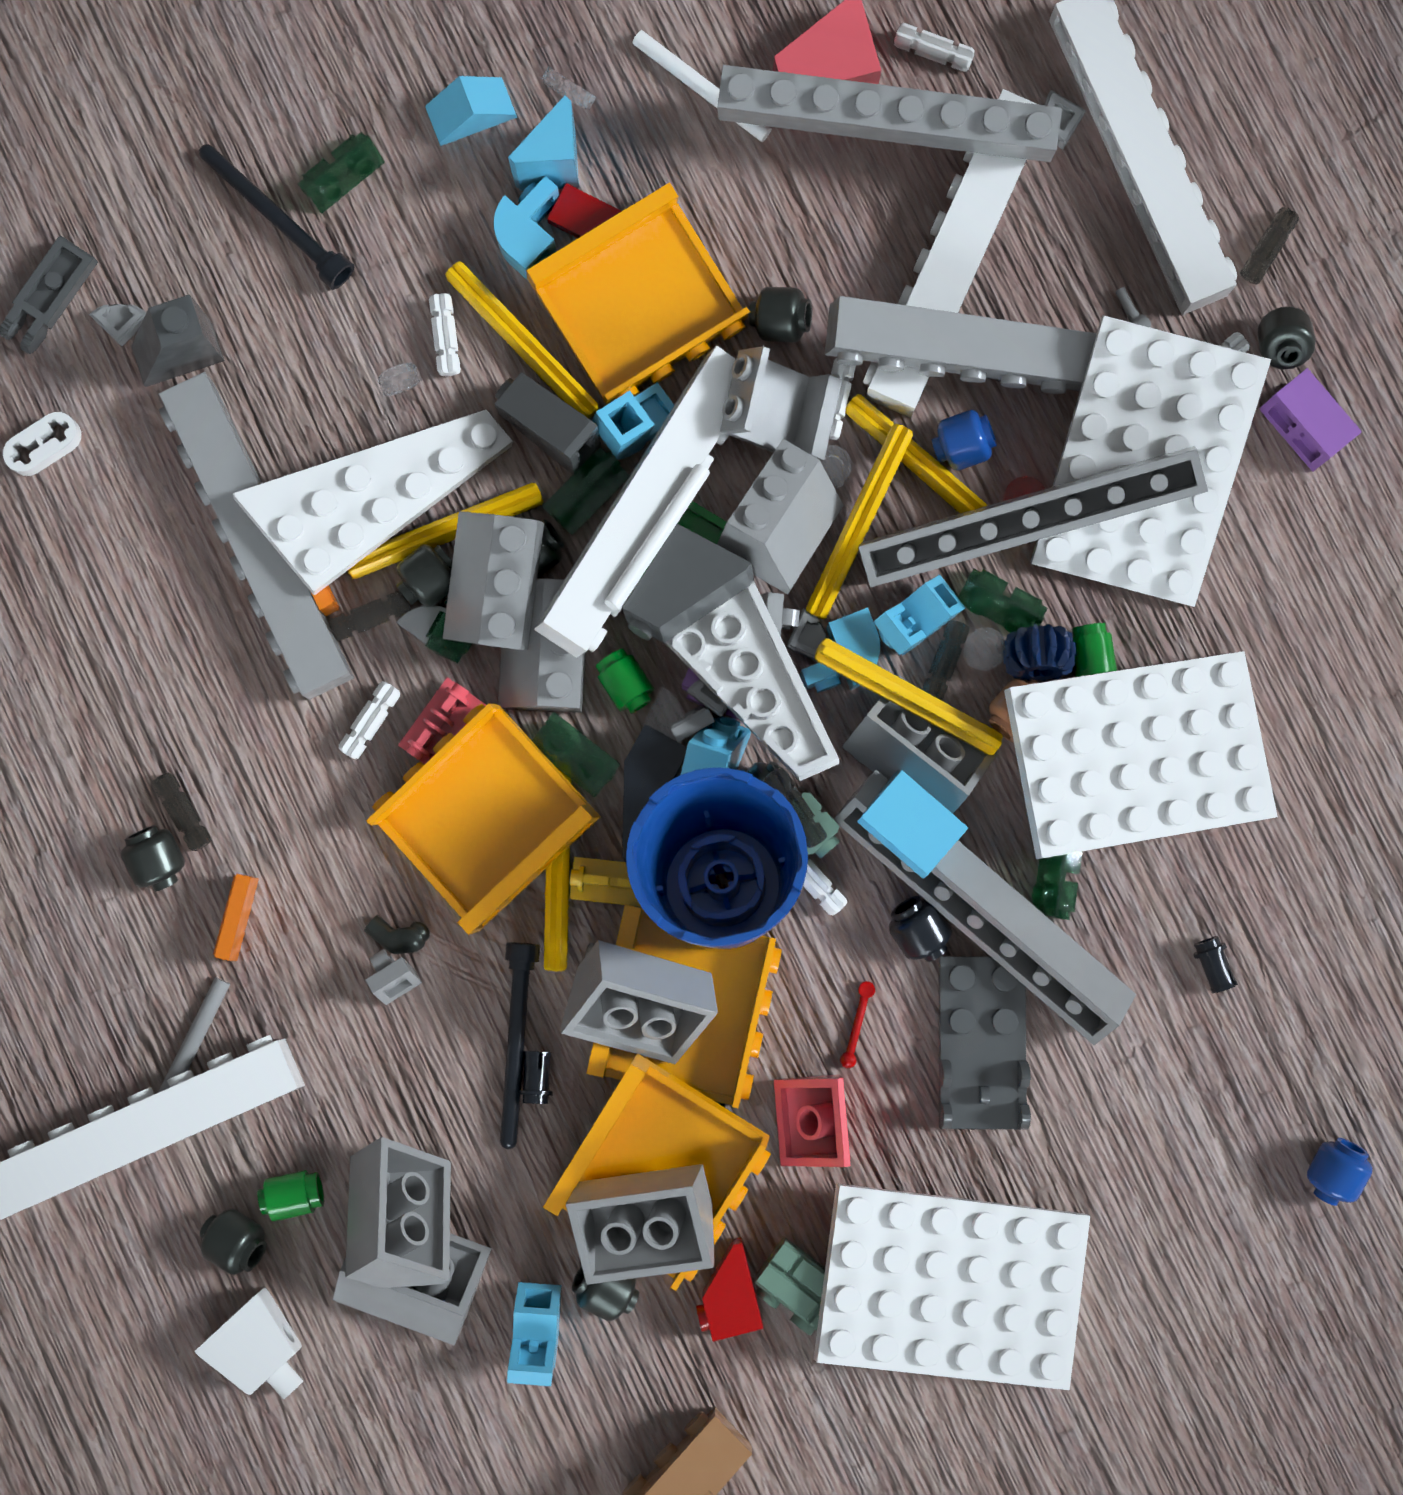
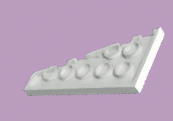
M483 410L233 493V498L311 593L316 595L512 447L513 441L487 410Z
M754 580L745 590L665 642L799 781L839 764L838 755Z

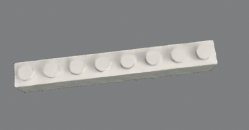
M1064 0L1056 3L1049 19L1051 27L1181 314L1184 315L1227 297L1237 285L1235 281L1237 279L1235 266L1229 257H1224L1218 244L1220 242V235L1217 226L1213 220H1207L1202 209L1203 198L1198 185L1195 182L1191 183L1187 176L1184 154L1178 145H1173L1168 134L1169 123L1167 116L1162 108L1156 107L1152 99L1150 79L1145 71L1140 72L1134 59L1135 47L1133 41L1128 34L1123 35L1118 24L1119 14L1114 0Z
M1004 89L999 97V100L1037 104ZM973 152L965 153L963 161L968 162L969 166L964 177L959 174L955 175L946 196L953 200L947 213L939 211L930 231V234L936 237L931 250L922 249L913 269L914 272L920 275L914 288L908 285L905 286L898 304L955 313L959 312L1027 159ZM871 362L863 380L864 384L869 385L866 399L911 418L929 376L919 374L920 368L904 366L902 371H887L879 369L877 362Z
M718 346L714 347L702 360L534 628L535 631L576 658L587 650L594 652L607 633V630L602 628L610 614L616 617L622 609L621 607L619 611H615L609 608L604 603L605 599L694 466L700 464L709 469L714 460L709 455L715 443L722 445L729 436L720 432L723 420L722 409L728 398L733 377L732 366L735 358Z
M268 1035L247 1044L249 1053L233 1059L230 1052L207 1062L209 1071L194 1077L192 1071L189 1070L168 1079L167 1082L170 1088L154 1094L152 1087L127 1097L130 1105L116 1112L113 1106L109 1105L88 1114L90 1123L75 1129L71 1122L47 1133L50 1139L48 1142L35 1147L33 1140H30L7 1150L10 1158L0 1162V1220L305 1086L286 1039L273 1042L271 1036Z

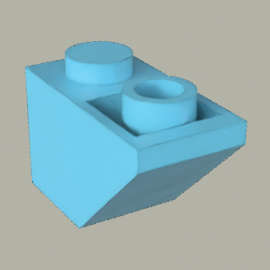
M724 716L721 718L713 717L715 722L699 730L688 742L681 775L705 768L721 767L737 770L751 731L746 727L740 726V722L733 718Z

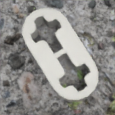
M62 412L50 413L6 442L3 449L4 461L16 473L23 476H32L73 451L81 440V429L69 415ZM57 424L64 428L69 427L64 431L67 438L62 442L57 438H52L56 434L53 427ZM23 446L29 451L33 450L29 454L31 461L28 464H24L20 460L16 461L20 458L18 450Z

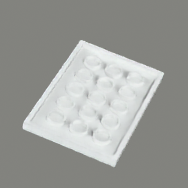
M1102 315L1052 487L1195 446L1200 458L1208 492L1037 540L1030 561L1031 564L1195 607L1271 359Z
M1244 651L1016 686L1004 690L1036 859L1277 817Z
M836 1183L813 1359L817 1363L1070 1390L1090 1216L1085 1213Z

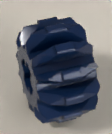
M1034 624L1028 628L1020 627L1017 631L1007 634L1006 641H1004L1003 661L1006 664L1007 674L1012 675L1014 679H1027V681L1033 679L1045 682L1048 679H1059L1062 675L1071 673L1073 666H1075L1076 644L1073 642L1072 633L1066 631L1065 627H1052L1050 624L1044 626Z

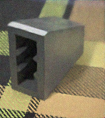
M190 294L148 308L131 346L145 387L225 361L212 322Z
M521 372L515 380L509 378L497 391L495 398L498 400L495 403L498 414L574 476L601 446L598 426L524 373Z
M676 524L622 607L629 624L628 628L642 639L650 640L653 637L663 643L667 642L749 587L754 580L751 562Z

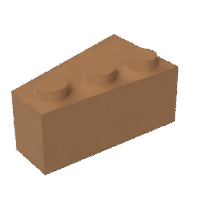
M715 1407L707 1415L701 1411L685 1427L684 1431L688 1435L677 1446L672 1442L665 1446L653 1461L657 1466L645 1478L641 1474L637 1475L627 1485L622 1494L717 1495L752 1455L751 1443Z

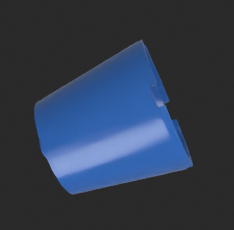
M721 767L698 769L672 779L655 791L636 821L633 822L626 850V865L631 888L648 917L665 932L679 940L713 949H732L747 945L780 923L792 909L801 893L808 864L807 842L802 823L784 795L767 783L753 777V774ZM719 874H725L727 880H733L728 882L729 887L725 889H719L717 884L711 885V883L717 882L715 876Z

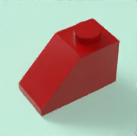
M742 1237L732 1240L702 1291L703 1304L696 1306L701 1331L710 1330L713 1342L764 1329Z

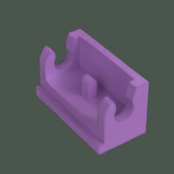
M1308 368L1259 408L1312 472L1362 432Z

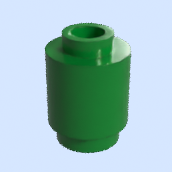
M1106 623L1087 624L1072 628L1073 642L1076 644L1075 666H1073L1075 677L1117 671L1112 634L1107 633Z
M624 648L616 650L596 664L595 667L600 673L597 678L619 712L628 709L630 714H633L652 701L649 694L655 688L635 657L628 655Z
M307 1170L264 1179L263 1188L257 1191L260 1211L262 1215L268 1214L272 1222L314 1213L315 1208L324 1206L325 1202L319 1173H308Z

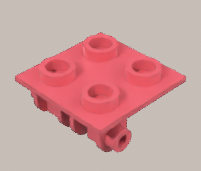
M447 677L398 746L423 764H426L436 754L433 751V747L447 734L452 733L455 736L466 725L463 721L465 716L479 704L484 706L486 704Z

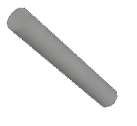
M218 977L214 978L158 1093L170 1088L167 1082L168 1079L188 1071L230 983Z

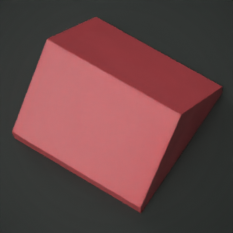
M837 1074L774 1080L780 1165L808 1167L851 1166L843 1077Z

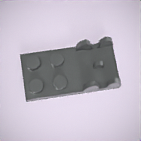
M940 956L938 958L939 1128L1028 1130L1031 1122V1112L1027 1104L1026 1092L1027 1087L1030 1085L1031 1074L1026 1060V987L992 957Z

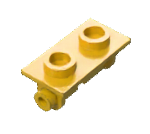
M574 857L573 869H571L570 875L571 888L569 899L641 907L631 888L626 862Z

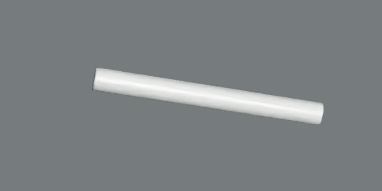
M643 30L636 34L632 42L633 45L717 108L720 90L718 87ZM736 122L761 142L768 137L772 130L769 126Z
M700 464L694 466L605 599L604 603L609 608L615 611L620 610L710 475L707 468Z

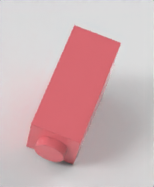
M844 0L774 56L773 71L879 84L881 67L862 0Z

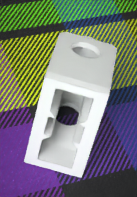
M265 1287L195 1350V1353L248 1395H251L267 1381L284 1400L303 1382L300 1376L287 1363L302 1347L301 1343Z

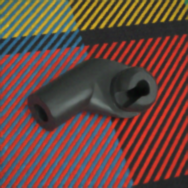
M378 915L364 929V932L392 954L418 952L425 946V942L430 937L428 927L422 922L417 921L413 922L410 927L394 929Z

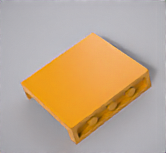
M670 182L526 270L528 281L606 405L628 391H631L634 397L640 393L637 389L638 386L650 379L654 384L659 383L675 372L672 366L685 357L689 362L698 359L710 350L709 342L721 335L724 340H728L746 327L743 321L748 318L749 309L747 307L742 308L678 205L679 196Z
M490 703L486 706L479 704L473 708L463 719L466 725L455 736L449 733L433 747V751L436 754L425 765L419 762L408 770L402 778L405 784L395 793L389 791L380 797L372 806L375 813L366 820L369 825L380 826L458 913L461 919L457 923L468 935L477 933L484 928L601 817L499 704Z
M625 904L616 945L712 973L718 1009L717 1015L676 1064L646 1056L643 1057L715 1102L739 1108L740 1099L749 1100L754 1075L746 1073L750 1057L758 1058L763 1033L756 1031L759 1014L768 1015L773 991L765 989L769 973L777 974L782 949L775 948L776 939L761 936L747 945L732 949H713L679 940L665 932L648 917L642 908ZM593 1042L586 1074L621 1080L637 1054Z
M637 1053L543 1208L556 1216L559 1215L562 1209L567 1211L566 1203L580 1181L703 1164L713 1204L715 1245L726 1226L725 1223L720 1221L728 1208L734 1211L737 1210L748 1192V1188L743 1186L749 1174L752 1172L758 1176L768 1161L771 1153L765 1149L770 1135ZM698 1270L668 1274L674 1278L670 1288L676 1291L683 1279L691 1282Z

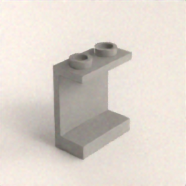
M764 346L739 350L732 366L733 377L728 398L722 409L723 420L720 432L774 452L782 439H785L820 461H823L826 455L842 379L830 374L808 377L768 360L770 349Z

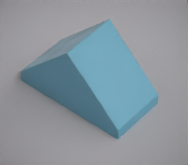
M458 76L425 106L440 146L517 118L502 77Z

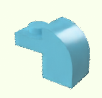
M546 176L538 184L533 182L524 189L518 199V205H515L504 195L494 215V231L499 249L505 260L526 280H528L527 269L557 252L554 238L538 225L552 210L559 197L558 186Z
M657 382L635 397L631 391L623 394L596 411L592 422L598 426L599 436L615 458L621 460L642 450L646 442L655 437L674 404Z
M938 575L924 583L900 604L885 611L873 622L879 629L882 641L889 648L894 649L898 655L902 654L903 656L939 630L966 607L942 576Z
M868 608L828 623L826 630L832 641L877 664L880 655V638ZM821 663L804 668L799 674L805 689L815 687L817 693L840 685L839 677L843 676ZM846 678L850 690H853L860 686L856 682Z
M518 1282L513 1312V1339L507 1370V1383L551 1386L557 1356L562 1285Z

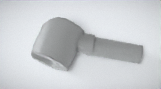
M1125 287L1118 289L1116 294L1130 322L1151 328L1150 320L1145 315L1139 314L1138 310L1135 309Z

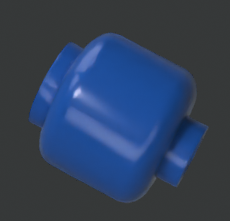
M967 410L941 420L937 426L938 437L932 439V445L938 461L941 463L947 460L950 467L956 471L989 460L992 455L991 448L997 446L987 415L980 417L975 410Z
M1337 1138L1335 1142L1327 1141L1322 1143L1307 1171L1308 1180L1316 1187L1313 1192L1314 1195L1334 1206H1337L1339 1201L1346 1203L1357 1201L1373 1171L1372 1165L1367 1160L1369 1156L1367 1151L1343 1138Z

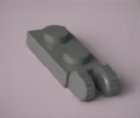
M61 235L60 237L58 236L13 300L14 306L0 325V336L6 340L15 337L25 324L28 314L35 320L24 335L20 348L27 354L36 351L46 338L48 328H53L98 261Z

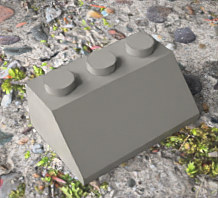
M782 439L727 521L717 544L751 562L753 575L787 595L844 506L820 460Z
M459 511L443 639L516 650H528L544 530L543 522L511 516Z
M537 579L528 650L501 648L498 704L503 709L582 713L586 652L576 658L534 630L564 580Z
M883 697L878 700L842 746L858 762L864 764L873 772L875 770L879 771L888 780L897 770H903L952 814L970 795L998 755L997 752L994 755H988Z
M598 940L577 967L561 1024V1034L676 1064L718 1013L712 973Z
M380 1137L350 1156L346 1278L378 1288L438 1285L449 1282L451 1161L384 1137Z
M703 1164L580 1181L566 1203L587 1285L709 1269L714 1266L713 1204Z
M450 1233L449 1282L438 1285L378 1288L346 1278L345 1258L339 1272L333 1300L455 1346L492 1248Z

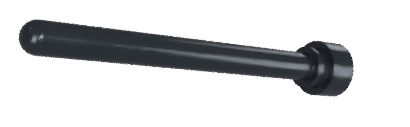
M205 144L200 147V157L317 264L316 270L319 272V278L332 290L338 289L350 278L354 271V264L342 253L327 252L213 146Z
M506 942L505 960H509V969H513L500 1135V1143L505 1149H512L517 1144L521 1097L519 1090H521L529 975L530 970H534L535 962H539L540 944Z

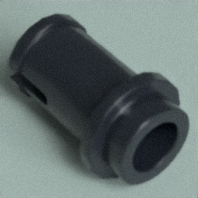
M1214 936L1194 944L1196 952L1193 954L1194 958L1200 959L1212 994L1238 985L1224 953V949L1227 948L1226 943H1221L1219 937Z
M524 1051L523 1090H519V1095H523V1103L548 1104L549 1096H553V1091H549L551 1052Z

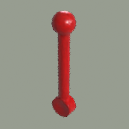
M869 981L862 982L858 987L860 995L847 1050L840 1057L841 1065L847 1069L853 1068L857 1062L854 1053L868 999L875 993V986Z

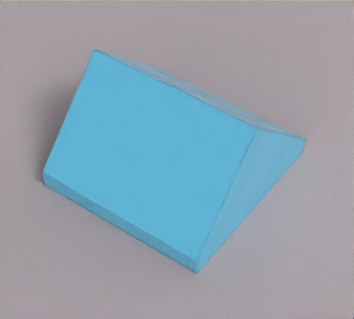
M565 95L508 157L514 184L520 191H524L533 182L538 184L545 176L558 186V189H563L566 183L579 188L574 116L571 100Z
M897 770L857 821L922 879L934 869L968 829L962 821L903 770Z

